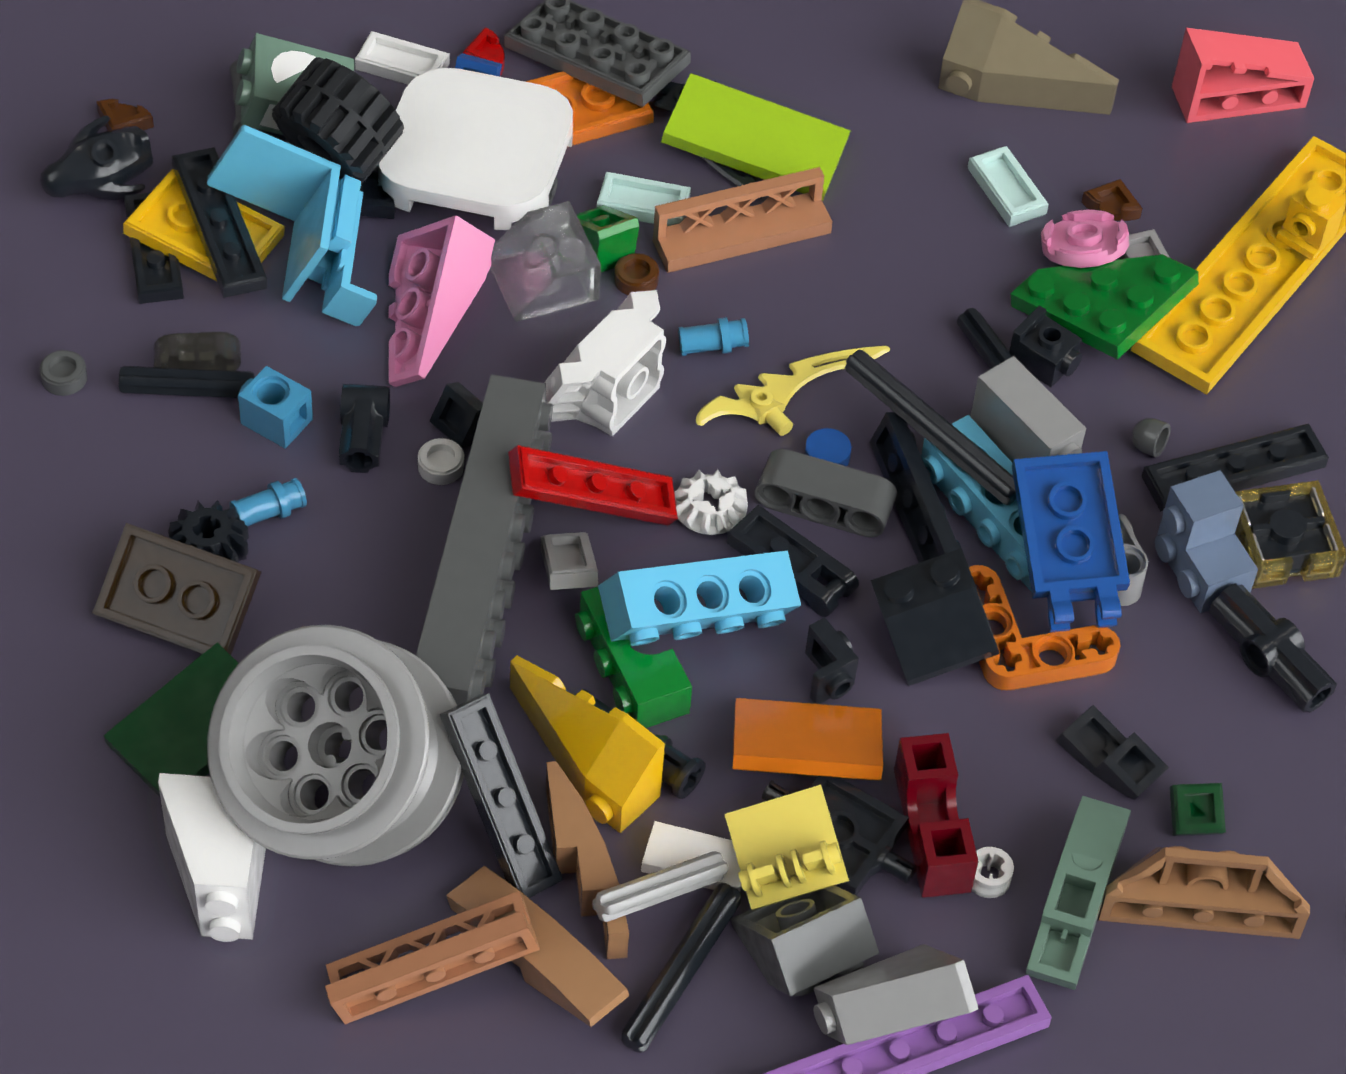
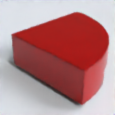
M485 27L463 53L501 63V77L505 67L504 49L499 42L497 34Z

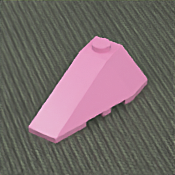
M456 215L400 234L397 237L389 270V286L395 289V302L389 306V318L395 321V333L389 340V384L394 387L425 379L484 283L491 267V255L495 239Z

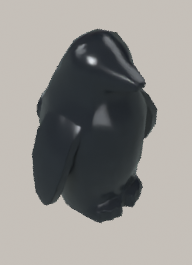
M103 116L94 120L77 133L66 152L58 161L48 165L43 170L40 177L42 188L47 194L57 198H63L72 194H88L98 199L120 200L124 199V195L140 193L145 189L144 184H123L140 175L153 164L150 139L147 133L137 126L122 127L97 133L111 118Z

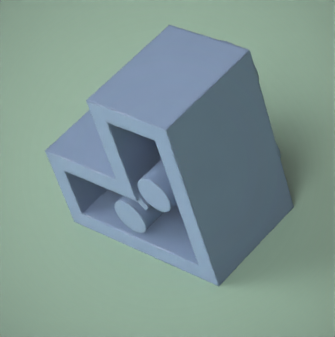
M1221 470L1170 487L1159 530L1155 538V548L1159 558L1165 563L1168 562L1177 577L1182 594L1192 600L1199 613L1209 611L1211 603L1224 589L1234 583L1237 585L1242 584L1251 592L1258 571L1255 563L1235 534L1244 505Z

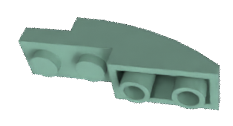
M1082 796L1044 907L1041 924L1026 968V975L1072 990L1076 989L1103 902L1106 886L1110 882L1131 810Z

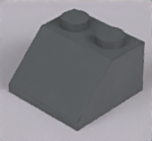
M831 886L759 909H750L730 919L735 932L769 985L789 996L809 994L814 991V987L820 985L819 982L835 974L845 975L857 971L863 967L864 960L879 954L861 897L837 886Z

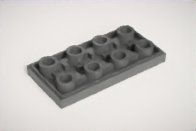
M544 0L504 35L505 48L558 71H564L574 78L641 107H644L691 63V51L673 44L668 39L651 35L638 29L635 25L623 23L604 15L597 9H590L571 0Z

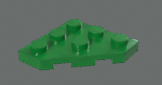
M1163 254L1118 259L1096 267L1076 268L1058 266L1037 269L1010 293L1011 307L1030 315L1040 305L1047 310L1046 316L1082 338L1083 343L1118 360L1199 285V271Z

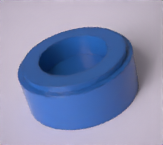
M823 428L809 435L806 440L804 454L848 466L852 447L849 438L844 433L836 429Z

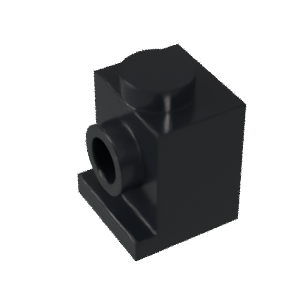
M1039 305L1013 331L1009 353L1035 378L1052 387L1063 375L1067 377L1072 375L1079 366L1083 356L1079 352L1082 338L1046 316L1047 310Z

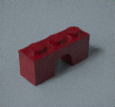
M949 733L902 737L899 740L894 773L903 814L908 817L907 833L914 864L917 865L916 874L921 897L971 893L979 861L969 818L959 819L956 803L958 771Z

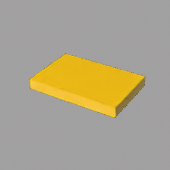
M172 169L123 223V234L138 239L139 242L154 250L161 251L168 257L169 254L174 255L180 263L217 281L175 172ZM237 202L262 263L284 237L285 226Z

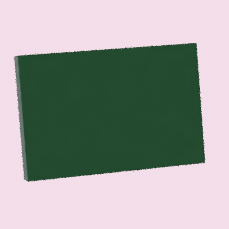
M218 642L103 735L107 745L159 797L158 780L160 773L206 776L210 773L207 758V735L211 714L220 690L229 675L239 664Z

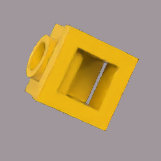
M1310 179L1291 198L1283 227L1278 231L1276 239L1313 260L1336 237L1345 210L1346 200Z

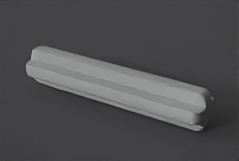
M712 851L600 891L592 901V906L601 921L609 922L721 881L724 878V874L728 872V865L723 861L721 853Z

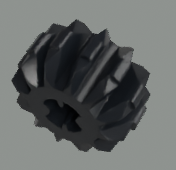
M218 500L211 508H204L197 501L195 511L191 512L180 509L178 521L170 522L168 529L170 539L237 563L241 560H246L249 551L247 539H249L248 527L245 525V521L239 520L235 507L223 511V507Z

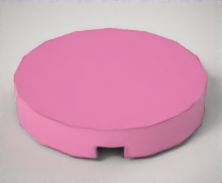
M1089 209L1071 211L1062 215V221L1054 224L1053 220H1051L1044 226L1041 231L1042 251L1051 262L1062 266L1076 268L1101 266L1113 262L1125 254L1129 247L1127 223L1122 219L1120 222L1114 221V215L1106 211Z

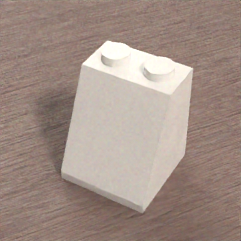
M160 773L158 784L166 836L201 936L212 937L222 942H231L237 939L253 940L266 848L250 839L230 819L216 795L211 777Z

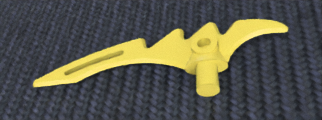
M888 346L862 347L805 358L789 364L793 375L761 373L758 378L764 384L763 387L736 384L734 390L739 399L735 400L724 396L714 398L698 412L696 424L702 426L715 417L737 414L750 417L760 425L768 423L780 436H784L791 431L793 423L783 411L793 395L802 386L826 373L845 369L847 363L843 359H847L857 350H863L873 359H876L889 352L890 348Z

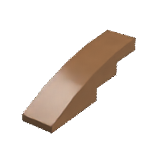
M557 761L546 762V796L553 855L561 874L576 873L581 916L597 915L592 906V901L596 898L597 893L617 886L619 882L605 842L582 797ZM626 915L609 922L602 921L607 959L627 958L629 929Z
M483 866L446 896L451 910L459 914L519 890L489 868ZM520 891L540 950L511 962L520 967L524 981L592 1027L629 997L627 988L563 926ZM515 910L495 917L494 921L515 913Z

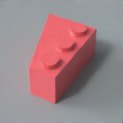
M1186 27L1172 89L1186 123L1306 108L1314 76L1298 42Z

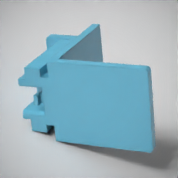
M242 125L208 175L207 185L294 221L282 294L283 300L290 302L308 278L322 284L321 289L325 291L322 313L353 326H360L377 302V295L375 293L350 284L363 192L360 191L361 181L346 174L342 179H339L341 165L247 125Z

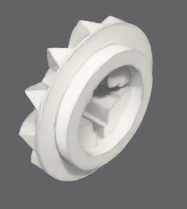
M718 469L713 474L706 475L698 470L693 478H682L680 487L677 491H674L678 519L687 528L701 534L717 535L729 532L747 514L746 489L740 488L735 476L730 478L723 477ZM705 492L711 494L714 499H719L718 511L715 510L714 506H711L709 501H703Z

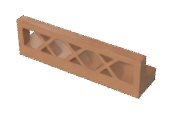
M817 167L655 206L653 243L667 273L830 234L833 221L822 202L824 174L821 168ZM809 186V193L790 196L798 188ZM769 196L762 204L749 206L757 198ZM728 206L722 213L709 216L715 208ZM687 216L679 224L667 226V219Z
M520 891L326 964L331 984L326 985L325 988L331 1006L343 1023L348 1024L540 950L523 896ZM515 910V913L494 921L495 917ZM459 931L462 932L459 935L446 939L448 935L454 934ZM409 950L414 951L412 953L397 958L398 955L401 953L407 952ZM362 968L365 969V971H362L360 973L354 974L344 979L342 978V976L347 975L349 973L355 972Z

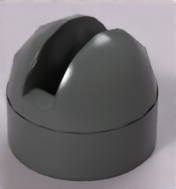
M1145 418L1139 421L1134 426L1132 432L1135 447L1147 455L1155 458L1159 457L1167 445L1171 431L1170 424L1154 418Z

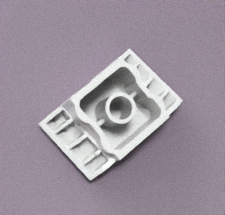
M657 290L631 292L617 310H612L577 344L563 363L558 364L544 382L546 383V403L553 404L551 422L576 419L595 426L613 436L660 388V381L664 374V366L661 364L666 337L664 336V329L652 322L660 311Z

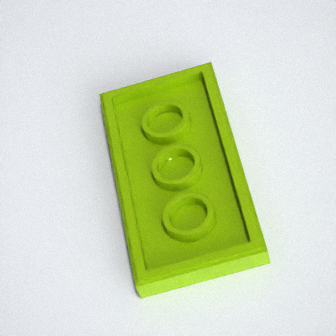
M690 73L663 132L661 142L764 180L820 167L824 174L822 200H824L851 130ZM809 186L798 188L796 191L803 194L809 193Z

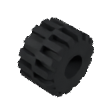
M314 58L272 109L273 120L291 145L341 165L339 179H342L346 174L360 180L361 184L403 134L404 130L400 116L378 89L353 70L327 58Z

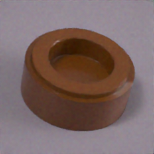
M633 253L620 258L615 266L614 281L616 287L625 295H629L631 292L655 290L659 282L658 264L653 258L640 253Z

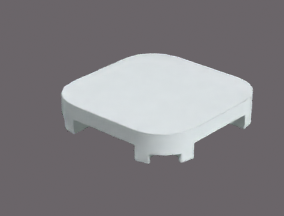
M457 68L429 70L412 79L404 90L396 109L404 125L403 134L377 165L379 186H382L383 190L394 199L395 207L410 212L414 201L491 216L494 217V230H512L511 223L528 219L535 214L542 218L549 208V193L567 146L572 147L573 109L568 99L557 90L540 84Z

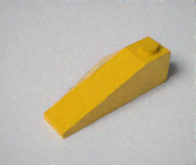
M516 655L510 661L511 691L554 759L582 797L591 816L601 824L608 823L617 832L622 833L661 795L665 743L620 709L615 707L607 713L594 706L596 703L594 696L588 692L581 690L576 695L567 692L559 677Z

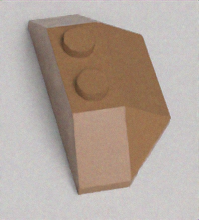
M1183 846L1156 847L1106 886L1098 921L1300 939L1310 915V905L1269 857L1244 855L1235 851L1211 852L1190 850Z

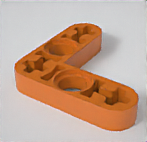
M983 565L969 567L975 585H978L980 590H986L983 608L987 619L998 621L1005 628L1003 633L993 635L999 653L1000 650L1004 649L1003 656L1007 666L1014 667V671H1007L1004 665H998L1000 654L979 661L983 675L991 686L1000 690H1016L1103 674L1115 666L1121 647L1120 639L1108 627L1098 628L1097 625L1070 629V631L1022 638L997 573ZM1090 645H1096L1100 651H1105V654L1099 655L1096 649H1089ZM1046 650H1053L1060 653L1065 661L1060 665L1052 666L1043 662L1039 654ZM1080 655L1079 660H1076L1075 656Z

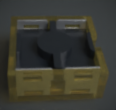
M1319 480L1235 491L1244 505L1235 534L1258 568L1252 589L1283 585L1287 583L1288 577L1302 575L1304 582L1340 577L1346 561V549Z

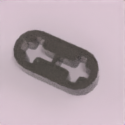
M227 332L168 334L158 338L154 343V367L237 371L241 365V343L235 335Z

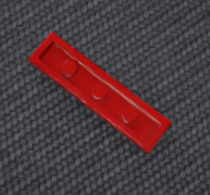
M520 445L515 446L508 452L514 496L667 526L678 519L672 477Z

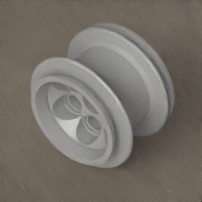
M310 625L288 630L268 639L251 651L235 667L220 690L213 707L207 735V758L211 781L216 795L230 819L250 839L264 848L292 858L316 860L338 866H365L383 862L406 853L428 838L440 826L456 801L464 775L440 714L458 705L439 676L419 657L401 647L376 640L360 631L343 626ZM361 687L364 695L363 702L359 708L352 711L349 706V697L352 691ZM313 697L315 701L314 714L309 720L304 722L301 713L303 704L306 700ZM387 726V746L383 750L379 743V737L382 730ZM344 740L351 742V751L347 759L339 757V748ZM295 746L298 752V759L296 764L287 770L284 758L286 752ZM373 773L376 780L368 792L363 795V782L367 776ZM325 784L329 792L328 800L323 807L318 809L314 800L315 793L321 785Z

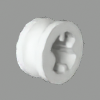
M983 847L976 850L979 862L972 891L984 898H997L1005 894L1009 889L1014 871L1013 860L1005 851L996 847ZM987 866V871H990L991 867L998 869V878L993 879V874H990L989 878L982 876V867Z

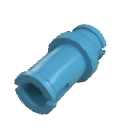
M727 317L718 318L717 323L684 328L678 327L682 356L714 350H721L725 354L732 353V348L749 347V335L745 318L728 321Z
M293 478L291 481L283 484L279 481H274L267 485L266 490L239 500L230 501V508L235 507L239 520L245 521L247 526L275 516L283 519L291 515V510L307 506L305 491L297 478Z

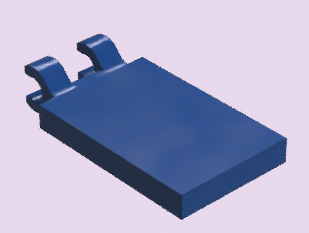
M1101 451L1014 459L1011 467L1033 599L1047 597L1050 632L1070 631V623L1074 622L1071 602L1095 600V619L1098 628L1117 626V618L1122 616L1117 591L1127 590L1130 585L1108 452Z

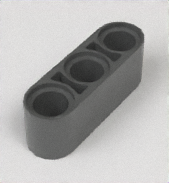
M776 449L770 453L755 489L757 500L769 509L864 537H877L883 533L897 496L895 486L881 476L787 449Z

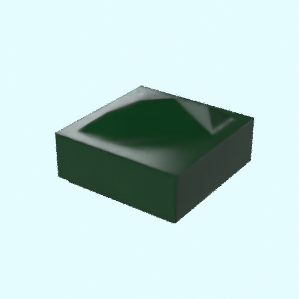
M1222 783L1178 784L1170 786L1173 836L1226 833Z

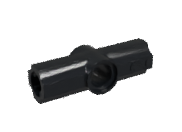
M1234 583L1230 585L1211 603L1209 613L1240 644L1241 656L1247 667L1259 677H1267L1269 675L1303 712H1312L1319 708L1334 693L1337 683L1305 651L1304 639L1295 624L1286 618L1275 619L1242 584L1237 585Z

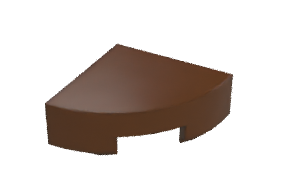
M119 99L96 101L100 117L109 116L111 118L105 125L108 131L129 126H137L143 131L154 127L153 116L143 106L137 105L135 107L121 104Z
M1121 179L1083 192L1081 201L1089 210L1106 211L1113 214L1115 221H1121V219L1123 221L1140 219L1143 209Z

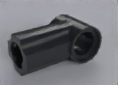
M343 384L340 407L342 433L339 445V464L346 466L351 472L368 473L370 469L379 467L383 427H388L390 386Z

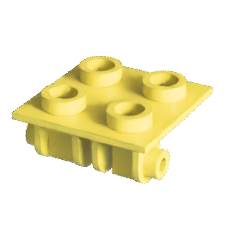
M821 785L725 814L740 872H738L743 890L747 893L751 910L849 881Z

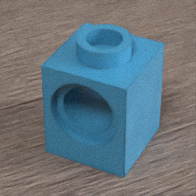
M265 366L254 379H248L239 391L238 402L241 424L285 449L313 420L311 390L268 366Z

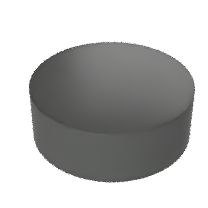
M69 350L55 351L47 355L40 364L39 370L42 385L48 392L54 395L67 396L80 391L87 382L85 361L76 352Z

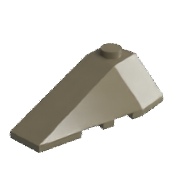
M963 0L943 57L939 89L976 102L1110 115L1119 79L1077 53L1067 55L1049 44L1051 37L1039 30L1036 35L1015 23L1018 17L1008 10L980 0Z

